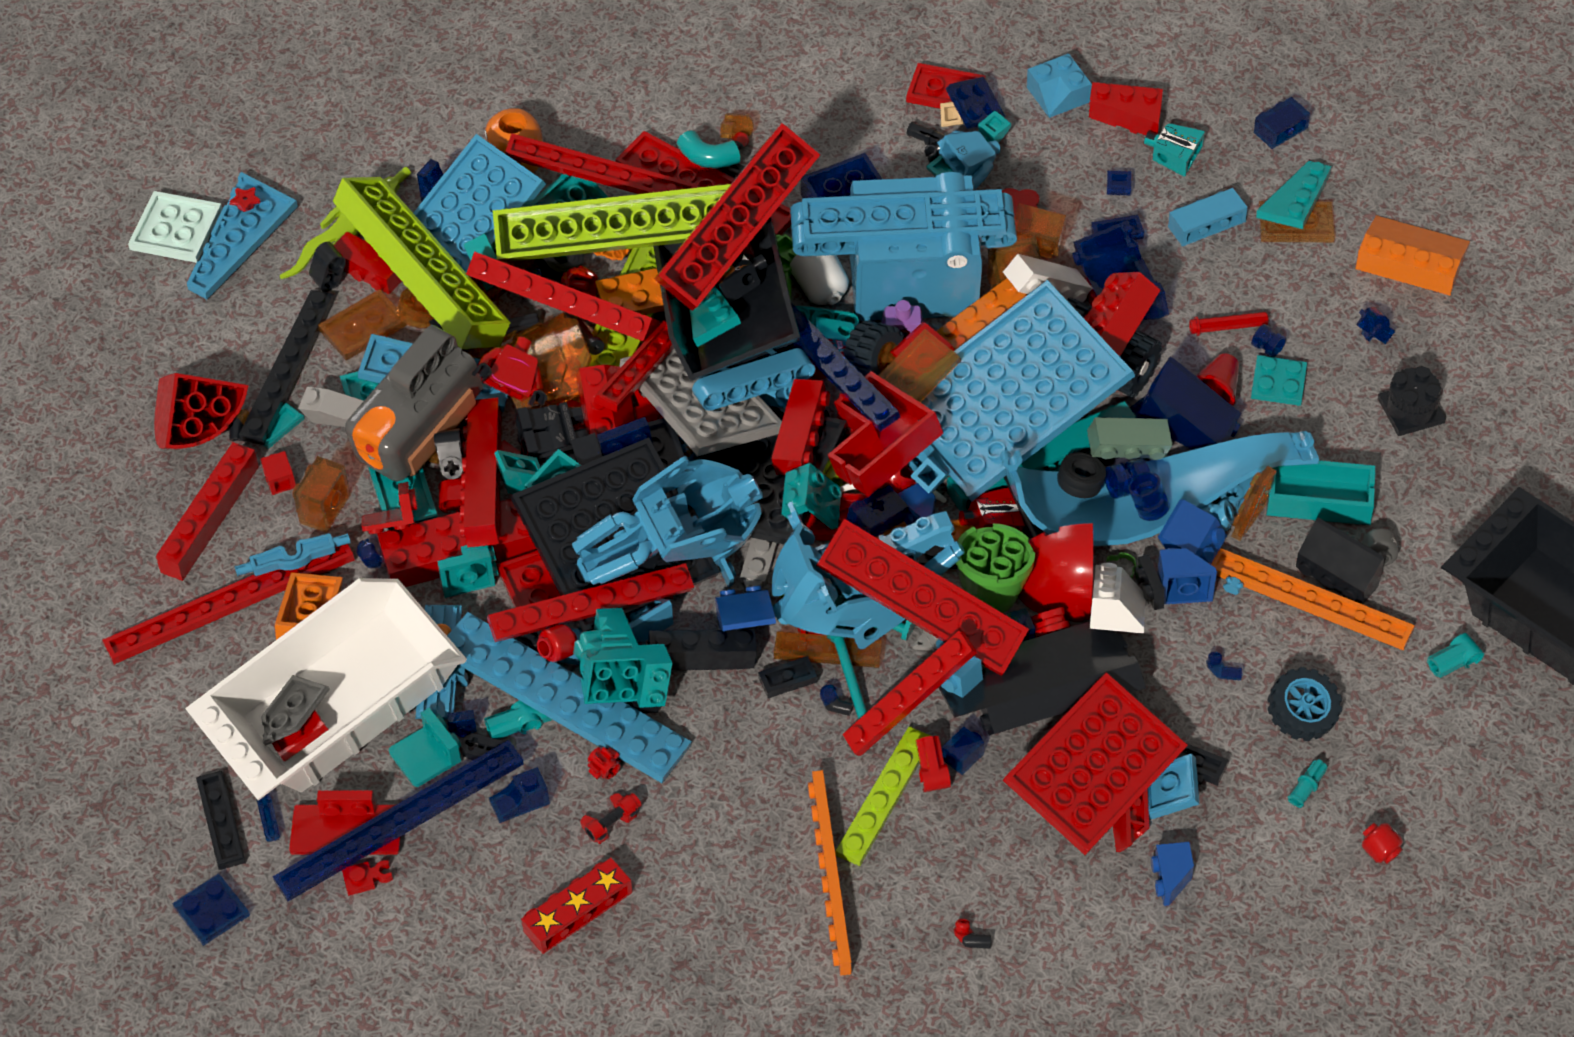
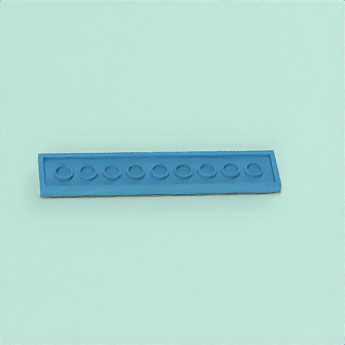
M469 612L447 635L467 659L464 664H459L461 667L602 748L605 747L606 749H614L620 754L619 759L660 783L664 782L691 746L692 741L624 702L585 704L580 676L555 662L546 660L538 652L514 638L494 642L489 624Z

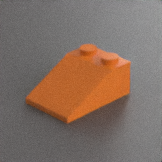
M291 573L275 622L276 640L339 594L342 590L343 577Z

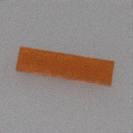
M777 631L774 659L793 661L808 656L810 662L841 665L835 644L826 635ZM846 637L844 639L853 666L879 668L882 640H876L865 649H860L857 647L854 638Z

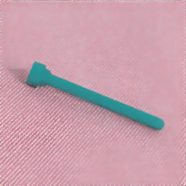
M837 625L835 628L846 629V626ZM826 635L835 644L859 720L867 713L844 640L846 637Z

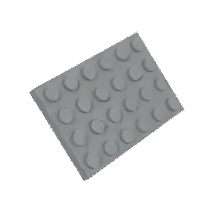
M675 349L669 353L638 388L697 456L779 434L782 421L759 396L715 410H705L692 391V387L698 379L689 380ZM630 357L620 359V368Z

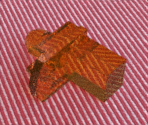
M726 113L721 123L720 137L733 138L738 132H744L749 137L754 128L752 118L748 113Z

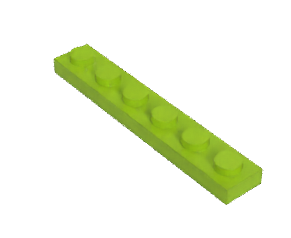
M908 726L836 849L835 854L837 857L861 866L920 764L915 743L916 739L931 735Z

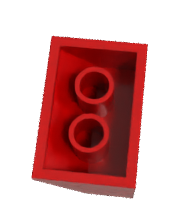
M597 365L582 367L577 371L576 380L584 425L588 435L595 433L596 437L636 426L631 397L617 412L594 403L595 395L620 369V366Z

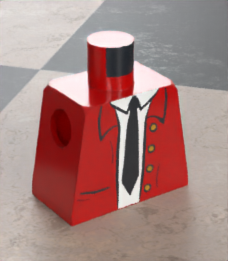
M1009 488L982 493L971 502L968 510L959 512V523L961 526L972 525L976 529L993 527L994 523L1007 525L1021 532L1025 527Z

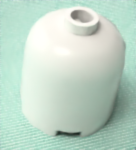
M796 255L790 263L792 275L808 300L813 304L819 306L836 304L848 289L849 279L837 255Z

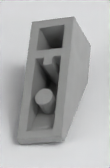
M307 387L298 409L313 423L345 427L346 421L361 405L363 400L329 389Z

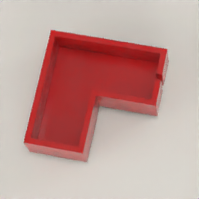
M871 371L834 402L840 418L847 420L848 427L855 432L828 454V457L838 477L850 485L853 484L854 488L869 497L944 433L933 410Z

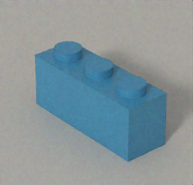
M1234 188L1171 211L1169 213L1168 228L1183 247L1246 222L1248 207Z

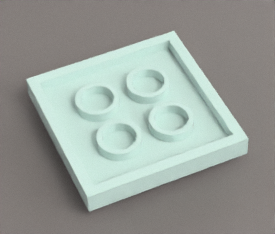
M154 191L128 243L129 249L197 263L222 211L221 203Z

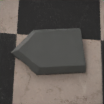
M292 675L261 716L262 725L264 726L263 744L266 746L300 731L327 695L330 688Z

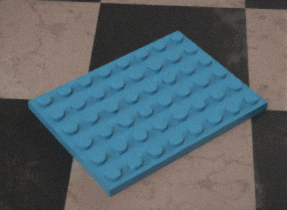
M1046 280L905 388L903 392L936 413L944 434L929 445L927 449L972 502L1006 476L1005 467L1000 458L1003 451H1009L1011 457H1013L1015 451L1019 450L1023 463L1134 378L1135 374L1059 291Z

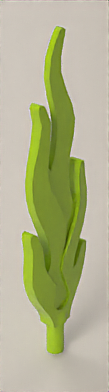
M404 167L394 177L388 176L383 180L397 193L400 188L399 184L411 174L409 168ZM337 206L320 223L321 229L328 227L338 217L337 221L328 230L306 243L296 265L280 275L281 279L301 272L310 262L316 248L320 244L334 242V245L346 232L355 236L359 235V231L353 227L352 223L340 212Z

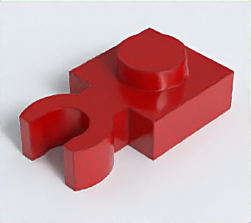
M388 860L380 861L372 868H370L369 862L341 868L348 896L375 889L374 882L376 881L381 883L392 881L391 872L387 874L381 873L382 870L390 868Z

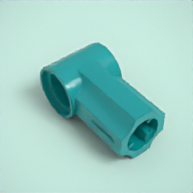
M1463 633L1457 636L1448 647L1429 656L1427 663L1432 673L1442 678L1463 666L1470 668V664L1474 662L1478 664L1483 659L1484 652L1468 633Z

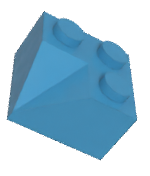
M1069 53L1028 69L1027 88L1049 118L1090 102L1092 84Z

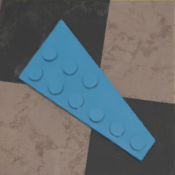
M240 172L236 187L232 188L231 197L227 205H224L211 232L212 237L209 243L205 244L203 248L204 253L200 261L196 263L187 281L188 290L208 299L298 207L297 200ZM255 187V196L261 201L253 209L246 212L238 209L237 205L229 204L230 200L236 196V188L247 190Z

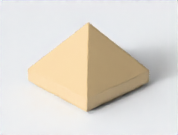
M963 101L940 104L941 127L964 124Z

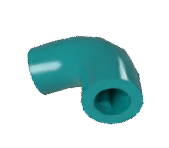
M693 130L684 132L677 140V146L682 154L692 163L701 167L717 169L740 162V152L733 140L716 145L708 144L702 141L698 133Z

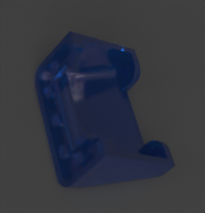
M1128 220L1073 242L1075 252L1072 253L1074 262L1077 267L1081 265L1096 296L1100 295L1105 287L1106 279L1113 273L1141 272L1160 289L1159 294L1143 320L1160 319L1169 315L1165 291L1160 282L1154 281L1140 254L1137 241L1135 242L1132 239L1131 232L1133 230Z

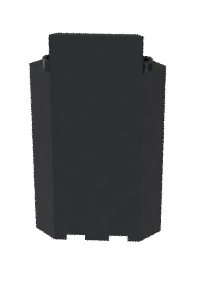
M1090 622L1023 641L1002 676L982 665L983 680L963 698L946 691L941 686L938 688L954 718L981 710V726L984 731H988L990 736L1068 712L1106 672L1129 693L1145 689L1146 685L1139 663L1135 656L1129 657L1128 645L1121 633L1115 634L1113 630L1091 629Z

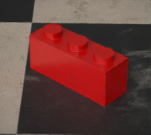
M346 232L334 244L346 260L343 271L351 274L355 280L364 281L370 284L374 290L378 292L383 291L387 294H390L402 282L365 240Z

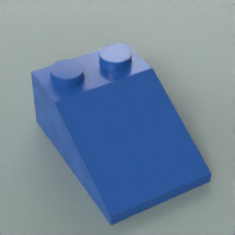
M761 585L746 587V592L737 594L735 589L720 591V596L714 597L718 626L722 631L776 624L769 592L766 589L762 590Z

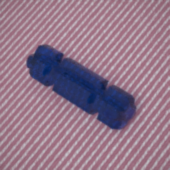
M268 793L260 800L256 799L266 841L272 842L279 840L280 832L271 795Z

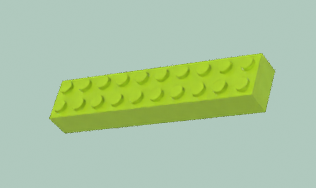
M381 177L342 178L333 203L352 223L353 227L360 232L366 242L387 263L390 269L401 279L403 284L414 294L416 299L428 310L429 314L435 318L443 330L455 337L458 347L461 349L500 347L510 325L509 320L477 284L466 275L461 266Z
M731 184L492 210L497 260L513 262L683 243Z

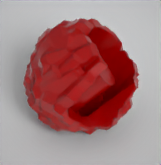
M579 266L564 272L560 284L596 296L595 281L598 280V276L592 270Z

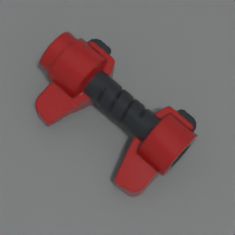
M618 793L610 796L614 810L601 820L587 815L581 818V827L592 841L601 844L609 838L607 830L609 826L619 819L629 823L637 817L638 808L642 804L634 793L625 797Z

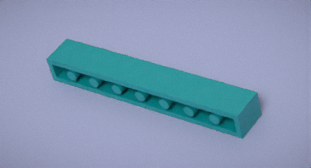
M1125 401L1117 405H1111L1106 410L1088 415L1084 419L1075 422L1019 466L1033 470L1059 471L1062 460L1068 454L1085 452L1090 449L1087 430L1095 417H1137ZM948 477V495L959 511L968 510L971 504L970 499L952 478ZM1004 477L984 493L1008 488Z

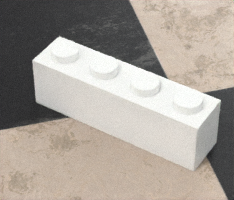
M1017 254L1003 271L1017 291L1025 294L1031 293L1046 280L1066 300L1071 297L1083 302L1088 293L1093 289L1075 268Z

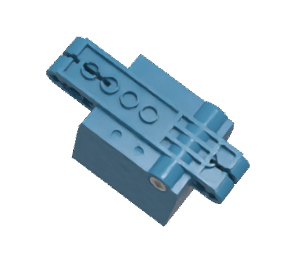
M945 172L936 177L852 181L850 196L802 198V202L795 203L790 208L793 251L799 256L850 254L854 312L859 321L882 320L884 309L888 306H896V303L901 300L908 301L911 306H919L923 318L957 316L975 301L979 300L982 273L981 248L1007 247L1017 241L1012 196L1002 193V189L974 190L972 175L964 176L957 172Z

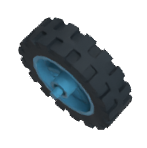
M1299 667L1298 670L1291 669L1287 671L1285 675L1280 676L1271 688V693L1267 699V702L1270 703L1268 712L1272 714L1274 725H1278L1282 733L1285 735L1288 733L1291 735V738L1296 740L1302 738L1303 741H1310L1312 738H1321L1332 729L1342 712V706H1340L1342 698L1341 694H1338L1336 691L1338 689L1337 686L1329 681L1330 678L1327 675L1323 674L1322 676L1316 669L1306 670V667ZM1298 688L1304 689L1303 696L1298 692ZM1289 691L1296 700H1287ZM1320 701L1322 709L1313 704ZM1289 706L1294 707L1295 713L1291 710ZM1310 711L1321 717L1313 720ZM1298 715H1305L1306 719H1302Z

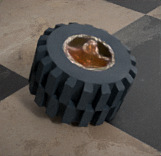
M866 320L862 324L856 325L855 330L850 332V337L847 338L846 347L843 351V364L846 365L844 369L848 373V377L859 382L872 371L890 384L891 381L894 382L900 371L895 363L896 358L890 351L903 340V333L897 327L871 320Z

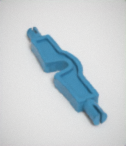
M328 533L318 537L299 540L296 543L297 553L295 555H288L283 546H278L266 552L250 556V562L235 566L237 576L254 572V575L258 576L279 569L295 570L307 565L313 559L336 553L335 547L350 544V538L348 533L333 538Z

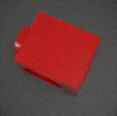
M285 451L260 458L272 495L296 488L294 475Z

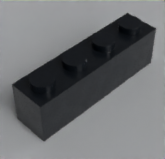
M755 629L649 631L647 645H665L672 661L671 670L754 668L757 654Z

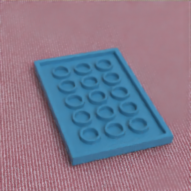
M476 134L413 214L461 268L467 272L471 260L464 248V243L486 234L493 250L496 248L492 210L528 207L546 183Z

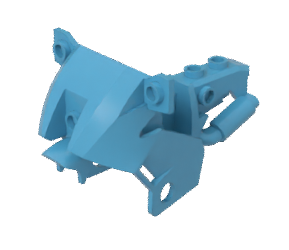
M683 456L638 488L632 499L638 512L634 515L626 512H618L614 515L609 514L577 537V540L572 543L576 554L580 555L577 567L585 582H591L595 585L597 583L603 584L638 569L639 565L655 556L658 551L665 562L712 557L715 564L719 566L728 587L733 586L736 572L730 562L727 563L725 559L741 548L753 533L761 516L760 504L753 503L763 497L762 492L750 474L743 475L735 468L703 459L689 461L687 456ZM677 488L679 495L671 498L666 497L665 493ZM687 504L695 510L698 518L696 515L690 516ZM619 527H624L623 530L613 535L614 539L601 545L598 548H591L600 541H602L604 538L618 530Z
M788 503L791 514L787 515L793 532L777 558L772 577V595L781 596L785 594L782 599L773 605V611L777 620L781 624H789L813 633L854 638L859 649H865L905 620L903 617L816 566L829 544L813 548L811 546L815 541L813 531L802 523L793 503ZM946 511L921 517L906 527H897L890 534L879 536V540L914 561L935 545L944 547L942 551L924 565V567L939 576L960 560V556L965 553L962 545L957 541L955 542L951 535L955 529ZM824 577L830 579L832 584L825 580ZM835 586L839 587L847 599L845 603L837 607L834 602L838 597ZM837 625H840V626H848V627H855V628H854L853 630H848V629H840V628H835V627H836ZM871 627H877L874 634L864 636L866 630Z

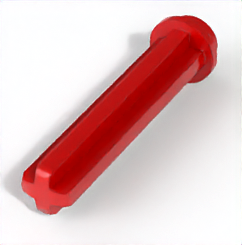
M1266 312L1198 319L1195 316L1194 319L1189 320V329L1191 334L1200 336V333L1267 326L1269 319Z

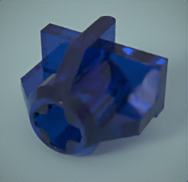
M1377 307L1360 310L1361 318L1356 325L1362 329L1361 334L1369 342L1375 337L1386 344L1395 333V330L1390 327V321L1386 315Z

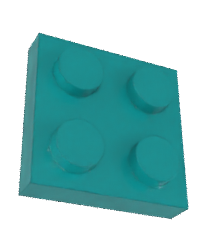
M1257 355L1251 399L1301 406L1307 362Z

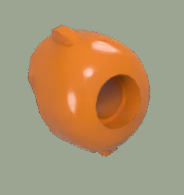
M508 108L492 116L486 124L485 140L503 153L506 151L511 133L543 142L539 123L530 113L523 109ZM518 162L520 165H522L532 173L537 171L539 168L537 166Z

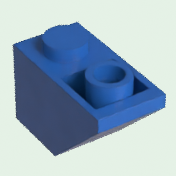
M1189 842L1156 845L1155 856H1151L1152 872H1157L1159 879L1155 880L1157 897L1162 896L1164 906H1169L1192 879L1194 863Z

